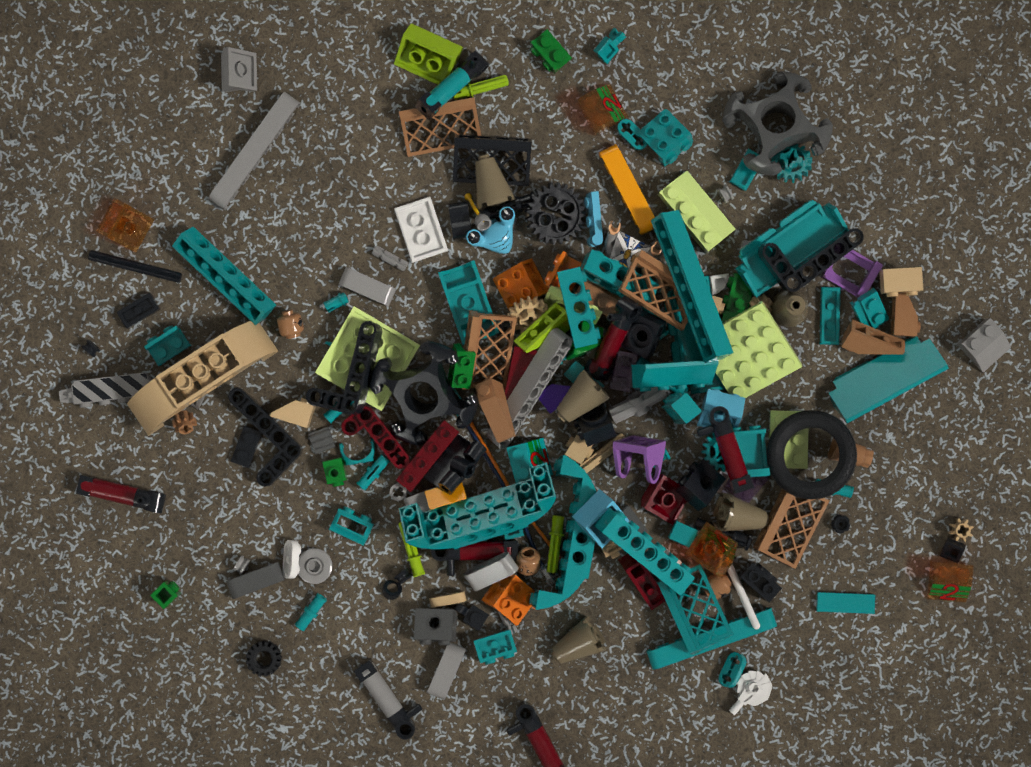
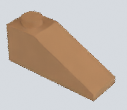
M898 293L897 297H892L891 335L917 337V333H920L921 324L918 322V316L909 296H906V293Z
M852 319L842 336L841 347L857 354L903 355L905 352V340Z
M492 378L476 384L475 388L479 404L497 442L500 443L515 437L503 384Z

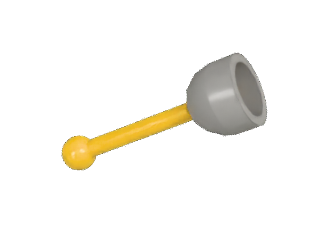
M466 193L464 198L469 201L477 215L475 218L476 227L480 231L487 230L492 224L490 218L486 214L479 213L472 200V195Z

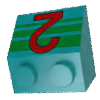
M544 438L506 447L516 483L531 479L528 468L546 462L550 475H553Z

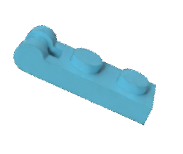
M599 191L586 194L584 199V205L588 211L586 225L590 232V237L587 239L589 247H596L603 242Z

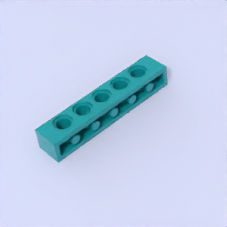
M191 227L181 233L172 245L178 253L255 325L267 318L275 308L276 304L195 227Z
M687 392L670 394L663 400L664 405L661 406L675 424H687L702 412Z
M608 508L594 526L681 596L695 579L690 574L691 569L684 563L679 565L677 563L679 559L671 552L667 555L664 552L666 548L660 543H652L651 540L653 538L645 531L641 534L638 531L640 527L632 520L629 523L625 521L627 516L617 509L614 512L611 508Z

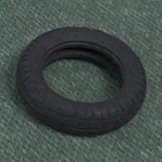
M806 410L788 416L774 429L767 445V464L773 479L789 494L803 499H821L838 492L849 481L856 466L857 448L850 430L841 420L826 412ZM806 428H818L828 432L836 440L839 447V461L835 470L828 477L820 481L807 482L800 480L789 472L785 464L784 451L787 442L795 433Z

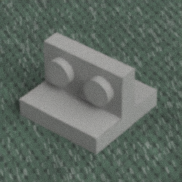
M231 47L223 48V53H221L222 92L237 90L257 91L256 53Z

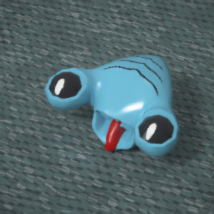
M503 206L499 210L501 221L492 219L491 226L487 230L481 231L482 234L479 230L471 229L466 235L467 243L472 246L484 247L496 253H509L513 244L514 210L510 206Z

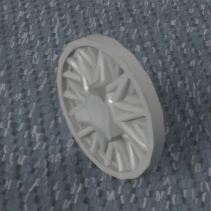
M311 548L299 556V576L305 582L319 584L330 576L332 560L325 551L319 548Z

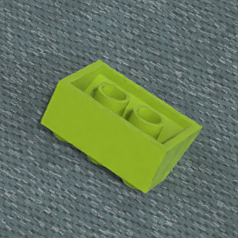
M411 23L402 36L394 65L435 84H439L454 71L463 47Z

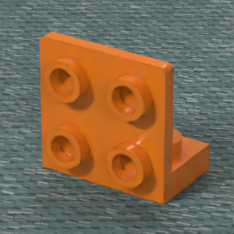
M565 251L561 254L558 253L553 262L555 264L553 271H549L544 280L547 289L549 290L551 285L560 287L557 272L581 267L582 263L569 257ZM572 283V284L569 286V290H570L571 293H572V291H573V289H574L576 283Z
M532 258L518 263L493 278L508 310L510 307H514V302L520 303V298L527 300V297L530 296L533 299L535 296L540 297L548 292Z
M513 574L492 584L481 600L498 610L510 622L518 626L532 606L529 604L531 593L535 591L517 575Z

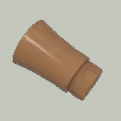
M833 438L828 452V460L839 461V447ZM856 444V466L868 468L872 463L874 451Z

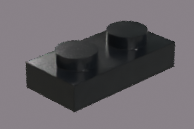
M149 292L119 310L117 314L126 329H129L159 311L160 307Z
M244 426L231 462L250 468L262 433Z

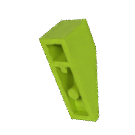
M555 302L516 338L514 343L528 353L541 347L552 329L559 328L566 333L570 329L566 310Z

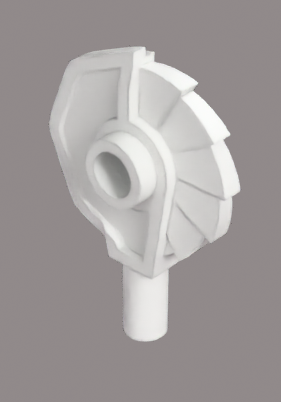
M749 670L742 674L737 683L738 700L729 711L736 715L743 705L757 706L767 701L772 690V683L767 674L763 675L758 670Z

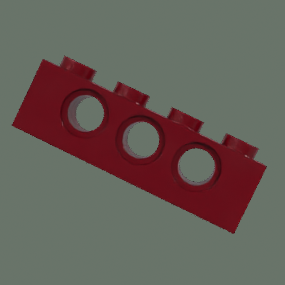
M444 420L396 481L412 492L459 434V431Z

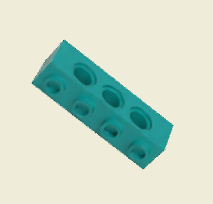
M590 250L585 255L580 267L581 271L585 270L587 280L621 298L626 296L618 290L629 268L621 265L615 259L604 256L600 251ZM635 270L636 277L643 276ZM650 278L652 287L659 286L658 283L654 282V280ZM645 279L638 280L641 290L648 289ZM633 281L628 282L626 289L636 292ZM649 291L642 293L646 302H652Z
M580 267L557 272L575 349L597 344V339H601L599 328H595L593 320H596L594 308L590 309L588 302L592 301L590 290H585L584 282H587L585 270L581 271ZM572 283L579 284L580 292L577 294L571 293L569 286ZM582 302L585 305L584 312H575L574 304ZM581 321L589 323V330L587 332L579 330L578 324Z

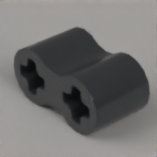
M467 201L450 203L448 207L453 240L466 238L467 232L471 230Z

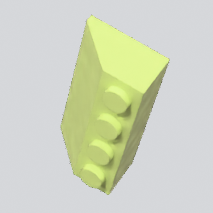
M688 171L684 172L658 193V196L671 211H680L687 231L705 253H708L736 230Z

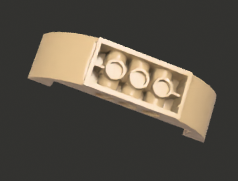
M252 321L246 322L224 334L222 333L157 375L128 401L127 405L149 436L165 426L163 422L260 359L263 362L279 351L260 323L255 325Z

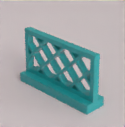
M701 564L691 568L690 572L692 575V573L699 570L702 576L699 584L691 583L698 586L694 597L685 594L684 591L680 598H678L673 589L663 581L658 582L685 645L692 655L734 635ZM701 588L707 589L710 593L707 601L698 599ZM684 596L693 599L690 610L682 607L681 602ZM696 600L706 604L703 614L693 611ZM709 605L717 608L716 619L705 616ZM692 613L701 616L698 627L692 626L689 622ZM704 618L714 621L711 632L701 629ZM717 623L725 625L727 633L721 636L714 634ZM700 631L710 634L708 641L702 645L699 644L697 639Z

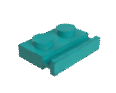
M874 288L858 297L857 301L850 302L860 323L877 328L889 320L879 294Z

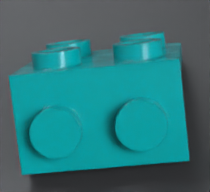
M667 109L660 112L639 131V136L658 155L659 161L664 167L672 164L678 158V155L682 151H687L693 143L691 133Z

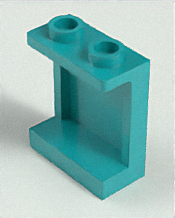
M761 425L749 426V430L742 431L741 427H734L733 430L748 475L750 477L770 476V468L767 467L766 429H761Z

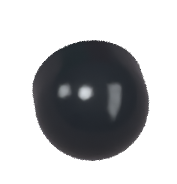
M393 580L386 581L382 588L384 597L389 600L397 599L402 592V586ZM394 583L397 585L398 591L390 592L387 586Z

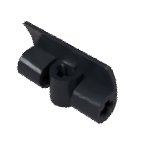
M458 434L425 474L424 478L442 491L452 495L465 478L468 479L474 474L475 465L487 449L479 441L473 440L469 442Z

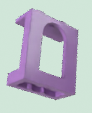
M836 244L834 246V252L838 254L841 250L840 245ZM852 250L844 257L868 270L859 287L837 275L832 269L833 265L823 271L821 277L852 295L860 297L868 292L883 265L877 261L873 262Z

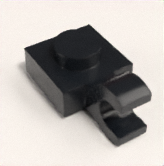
M457 603L454 608L459 613L465 615L463 622L478 631L489 616L488 613L473 604L470 609L461 603Z

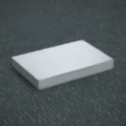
M431 197L394 208L412 263L448 251Z

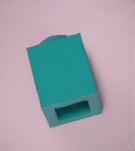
M676 520L668 538L690 548L691 545L696 544L699 535L697 534L698 530Z

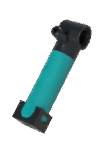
M475 50L430 92L427 91L419 98L415 107L430 120L444 104L475 77H479L490 64Z

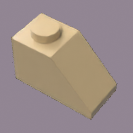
M301 398L300 401L295 400L271 412L270 417L309 428L316 406L309 404L306 399Z

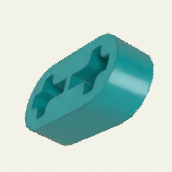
M629 119L621 120L617 127L620 136L635 150L645 149L647 143L644 140L643 146L640 144L638 146L635 145L636 139L633 136L635 135L640 139V129ZM622 124H630L629 130L632 134L628 131L622 132Z
M733 652L727 657L719 674V682L722 686L733 688L738 683L747 663L743 654ZM735 658L740 661L739 665L734 662ZM730 676L731 682H728L725 677Z

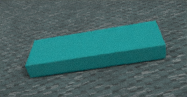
M821 287L819 345H839L841 287Z
M817 592L816 611L875 614V594Z

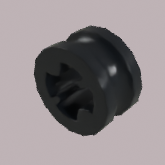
M87 339L86 345L81 347L95 358L96 352H100L101 349L91 340Z
M408 568L394 577V579L398 580V585H401L413 576L408 573Z

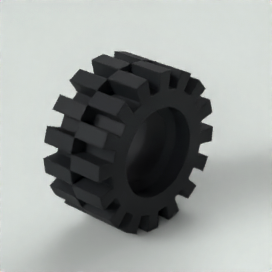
M263 640L255 643L246 654L248 669H251L254 675L258 674L260 677L272 675L281 665V651L271 641ZM261 651H266L271 655V662L267 666H262L257 661V655Z

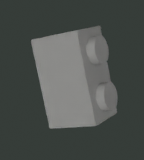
M991 318L984 319L957 344L982 373L1011 348L1004 332Z

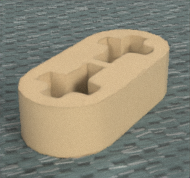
M465 591L429 598L431 608L467 601Z

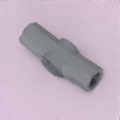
M651 387V391L631 393L627 396L626 400L608 409L614 422L617 424L631 416L646 414L650 410L649 407L665 399L667 394L665 390Z

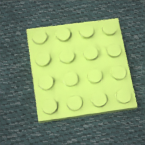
M763 301L722 323L734 353L722 360H718L719 364L715 373L729 394H737L740 397L747 398L802 367V363Z
M353 306L315 373L345 390L361 324L366 321L377 323L382 327V337L374 368L380 359L386 357L390 358L392 362L391 371H406L420 345ZM373 326L368 330L369 335H372L374 332ZM369 345L364 347L365 354L369 352ZM361 364L359 367L360 373L365 369L364 364ZM359 382L354 387L356 392L360 389ZM386 385L382 388L383 391L378 394H374L369 388L365 402L382 411L392 395V392Z

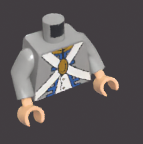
M610 221L609 231L604 242L605 253L608 258L615 259L621 265L629 268L632 263L630 262L632 256L640 250L645 251L654 258L661 254L662 249L657 250L655 248L657 241L650 247L621 232V223H619L617 228L612 227L613 221ZM638 266L635 267L637 272L642 271Z

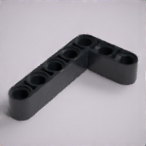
M847 229L795 268L792 267L780 248L774 243L762 244L758 249V255L784 291L796 292L863 242L864 235L860 229ZM851 232L856 235L854 242H851L849 239ZM835 244H839L841 247L838 254L834 252ZM768 246L772 248L773 252L770 257L765 254V249ZM820 255L825 257L823 265H820L818 262ZM779 262H781L784 266V269L781 273H779L776 269V265ZM806 266L810 269V274L807 277L803 274V269ZM789 278H793L795 281L793 288H789L787 285Z
M371 321L361 324L344 394L311 388L306 393V400L309 404L352 415H358L363 411L382 337V327L379 324ZM373 326L374 332L372 335H369L368 330ZM369 345V352L365 354L364 347ZM361 364H364L365 369L360 373L359 367ZM359 382L360 389L356 392L354 387ZM317 392H319L320 398L316 402L315 395ZM334 397H337L338 402L333 406L332 400ZM354 401L355 408L351 411L350 404Z
M234 388L229 392V401L280 450L257 474L259 485L264 487L271 486L301 456L303 452L302 446L273 417H270V414L244 389ZM238 391L243 394V399L240 402H236L234 399V394ZM250 405H254L257 409L256 413L252 416L248 413ZM264 418H268L271 423L267 429H264L261 425ZM278 431L284 434L282 442H277L275 439V434ZM291 445H295L298 448V453L295 456L289 453ZM279 458L285 463L283 469H278L275 466V462ZM265 472L271 475L269 483H265L262 480V475Z

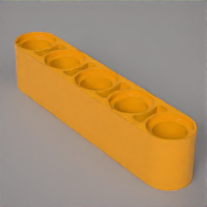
M614 144L598 152L600 158L605 163L604 166L607 172L613 178L617 191H620L626 208H629L630 216L635 225L638 226L639 233L643 235L653 230L651 220L655 216L618 146Z

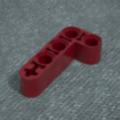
M364 406L363 409L370 411L371 417L369 420H363L360 413L358 415H350L343 421L341 427L346 435H355L365 428L396 468L404 469L410 463L409 454L371 407ZM350 421L356 425V429L353 432H348L346 429V424ZM377 424L383 428V432L379 436L373 433V427ZM389 439L395 443V447L391 451L385 448V442ZM399 448L401 451L397 453L401 457H406V459L404 460L406 464H398V457L394 455L392 458L390 454L396 452Z

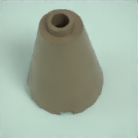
M489 154L478 157L479 161L475 162L478 209H482L483 204L487 208L508 201V198H510V201L515 200L514 194L495 158L490 157Z
M782 290L772 299L773 305L770 306L772 308L771 315L778 324L784 327H794L805 320L808 314V303L799 291L787 292Z
M583 370L556 408L559 411L557 416L563 422L566 420L571 422L604 403L610 397Z
M723 493L724 496H719L715 503L713 516L716 517V522H713L718 531L758 530L768 525L769 516L765 510L729 493Z
M589 616L583 618L552 647L551 655L556 662L559 661L563 664L603 652L607 649V647L602 645L606 643L602 633L596 624L592 626L589 622L592 619Z

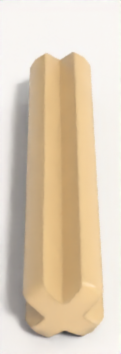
M622 433L618 434L591 455L589 459L582 462L580 466L588 473L613 453V441L625 438Z

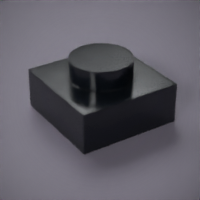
M947 538L940 552V557L958 563L966 544Z

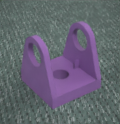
M633 435L613 441L616 475L619 478H625L630 470L632 454L639 453L644 456L647 482L655 484L660 477L666 441ZM625 460V469L623 473H621V465L622 462ZM654 465H655V475H654V477L652 478V477H651V472H652V468H653Z

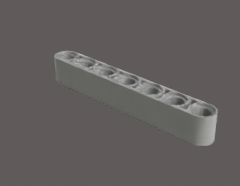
M286 92L281 94L209 196V200L223 210L228 208L227 205L230 200L233 201L239 192L240 186L246 183L250 177V172L256 169L261 162L260 158L263 154L266 155L272 146L273 140L277 139L283 131L285 123L288 124L294 115L295 109L300 107L301 103Z
M554 328L549 332L507 400L515 435L572 346V338L559 328ZM491 427L487 432V438L500 449L508 447L514 438L512 437L498 443Z

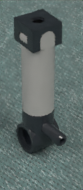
M370 658L357 667L354 673L370 692L395 729L397 736L403 740L410 739L416 729V725L411 717L422 711L423 708L420 704H417L406 712ZM408 724L411 731L408 733L402 732L401 725Z

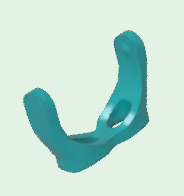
M370 438L371 452L362 460L349 459L344 453L343 443H339L341 456L346 466L373 462L375 454L374 439Z

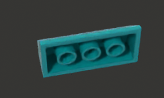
M704 360L634 364L631 365L633 388H640V392L651 391V387H658V390H669V386L675 385L676 389H685L689 384H693L694 388L705 387V383H712L719 363L718 361L704 363Z

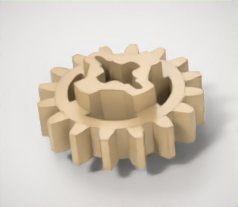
M528 296L527 300L520 298V303L514 302V307L509 308L510 313H507V315L517 317L515 331L519 329L520 333H523L549 308L543 299L538 301L537 296L533 299Z

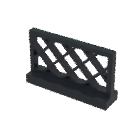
M455 134L453 182L476 183V169L472 171L466 162L472 156L479 161L476 153L480 149H485L490 154V157L495 158L499 168L502 167L508 174L505 178L508 185L529 186L532 139ZM458 148H466L471 155L463 161L458 156ZM500 150L505 151L509 155L502 163L495 157V154ZM519 151L527 152V159L522 164L514 158V155ZM512 158L518 167L510 173L504 167V164ZM462 165L470 172L465 178L457 177V170ZM520 168L526 174L525 181H517L513 177V174Z

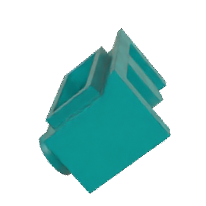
M346 506L343 509L339 508L329 530L364 546L374 526V523L371 522L372 518L363 514L359 517L354 514L355 511ZM342 515L366 526L364 535L337 524L340 516Z

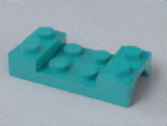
M474 260L459 267L438 272L463 346L469 310L493 314ZM482 319L481 326L484 330H487L494 323L489 319ZM496 327L488 335L490 337L497 335L499 331Z

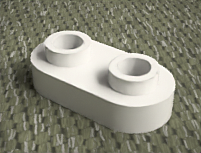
M287 540L284 545L282 572L285 578L294 579L300 571L298 563L301 546L297 540Z

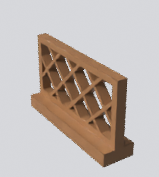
M474 97L444 104L438 113L432 117L438 121L432 131L423 125L427 118L417 108L399 111L408 157L453 149L454 144L451 145L445 139L451 131L459 134L453 130L458 120L468 125L462 135H465L471 127L477 132V136H481ZM473 110L474 118L470 124L460 118L464 111ZM456 112H461L459 116L454 114ZM446 114H452L457 118L451 128L442 122ZM443 115L440 120L435 117ZM423 119L421 123L416 120ZM474 120H475V126H476V128H474L473 126H471L472 123L474 122ZM414 121L419 125L414 134L406 130L405 122ZM440 123L450 129L443 139L434 133ZM421 127L430 132L425 142L415 136ZM432 134L442 140L437 148H432L426 144ZM413 138L423 144L419 151H410L409 144ZM443 142H445V143L448 145V146H442V147H441V145L443 144Z
M638 251L632 256L630 260L632 263L618 291L680 331L684 330L688 318L668 266L645 251ZM636 266L642 269L644 276L636 277L634 270ZM649 277H655L658 280L659 286L652 287ZM645 279L648 289L641 290L638 280ZM633 281L636 292L626 289L628 282ZM665 287L672 288L675 296L668 298ZM660 289L663 299L656 300L654 290ZM649 291L652 302H646L642 293ZM676 299L679 309L672 311L669 300ZM665 302L668 312L663 313L660 311L658 303ZM673 313H681V323L675 320Z
M469 310L464 350L475 351L476 353L471 388H475V385L479 384L473 382V378L481 372L485 377L481 382L493 378L499 373L502 376L504 390L506 389L517 321L516 316L484 314ZM482 319H489L494 323L487 330H484L481 326ZM504 321H511L510 328L503 332L499 325ZM497 327L502 334L492 340L488 333ZM487 336L491 343L482 349L479 345V340ZM505 337L508 340V345L500 350L496 343ZM494 345L499 352L492 358H489L485 352ZM484 354L488 361L479 367L476 359ZM502 355L505 358V363L498 368L493 361ZM492 364L496 370L487 376L483 369Z
M782 489L769 514L768 525L761 530L753 548L796 569L830 500L826 498L819 499L823 503L820 509L813 511L810 501L816 499H806L797 502L795 496ZM807 503L810 512L801 515L798 505ZM795 507L797 517L788 520L786 514L788 509ZM811 515L812 525L804 528L802 518ZM799 520L801 530L792 532L789 523ZM786 524L789 534L780 537L778 529ZM803 532L805 538L803 543L796 545L793 536ZM790 537L793 546L783 549L781 540ZM778 541L780 551L775 553L769 552L768 549L771 543ZM795 551L796 557L793 563L787 561L785 552Z

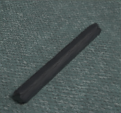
M93 250L90 251L88 259L94 262L180 283L182 273Z

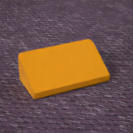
M462 482L452 495L438 487L424 491L429 510L467 499Z

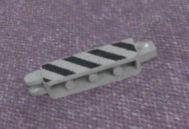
M136 373L74 381L71 385L72 388L59 391V399L62 403L80 404V408L92 407L91 403L99 402V406L109 405L112 400H118V403H126L130 400L129 398H132L153 379L148 373Z

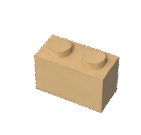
M922 267L883 269L879 271L881 294H886L887 297H897L898 293H906V296H916L918 292L923 291Z

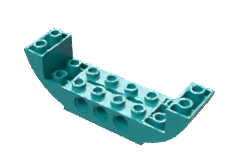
M562 455L559 459L555 460L553 471H556V476L578 480L577 483H574L572 494H575V499L570 503L569 513H572L573 516L596 493V489L585 470L571 458ZM572 516L566 525L568 538L567 540L564 539L562 551H565L564 559H561L559 563V570L562 571L561 577L557 578L555 589H558V593L535 589V592L531 593L529 600L532 609L549 608L561 603L579 588L584 579H589L595 541L577 524ZM578 533H581L583 536L581 543H578L576 540ZM575 552L580 556L578 562L573 561V554Z
M547 462L528 468L531 479L425 512H422L417 503L398 508L405 542L414 547L424 549H458L528 527L529 524L545 515L551 509L556 499Z

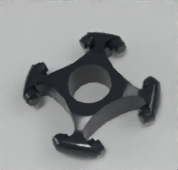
M430 340L420 345L423 354L427 356L431 354L432 359L414 369L393 372L391 371L392 362L390 358L385 357L376 364L369 384V388L374 394L383 391L382 388L386 385L401 406L406 425L403 426L398 421L390 424L392 435L406 443L418 446L428 441L425 432L417 431V426L431 418L457 414L459 415L456 420L458 429L467 428L476 414L479 402L474 392L466 395L464 401L460 399L447 380L442 360L450 363V365L457 363L459 357L456 351L444 344ZM419 381L432 385L437 391L438 401L432 404L419 402L412 395L410 385Z

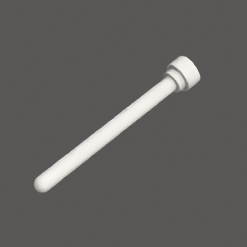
M716 545L713 546L715 554H718L725 564L752 627L755 630L759 629L760 623L730 557L720 553L721 550Z

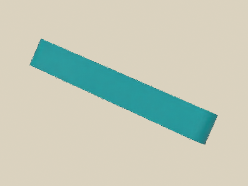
M768 607L765 608V611L755 612L760 623L759 629L755 630L752 627L748 617L733 619L729 621V625L734 635L700 650L699 653L694 655L689 653L683 638H679L671 644L668 642L657 646V649L654 650L648 649L646 653L653 670L773 629L778 625L772 608ZM716 625L714 634L721 636L727 633L725 625ZM700 631L697 638L699 644L706 643L710 634Z

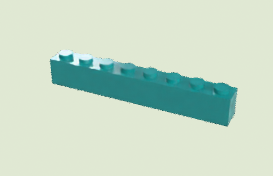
M679 210L662 212L652 219L651 223L704 363L722 360L734 352Z

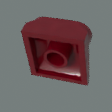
M660 473L658 481L655 484L650 483L643 494L641 507L674 525L687 501L675 491L679 484Z

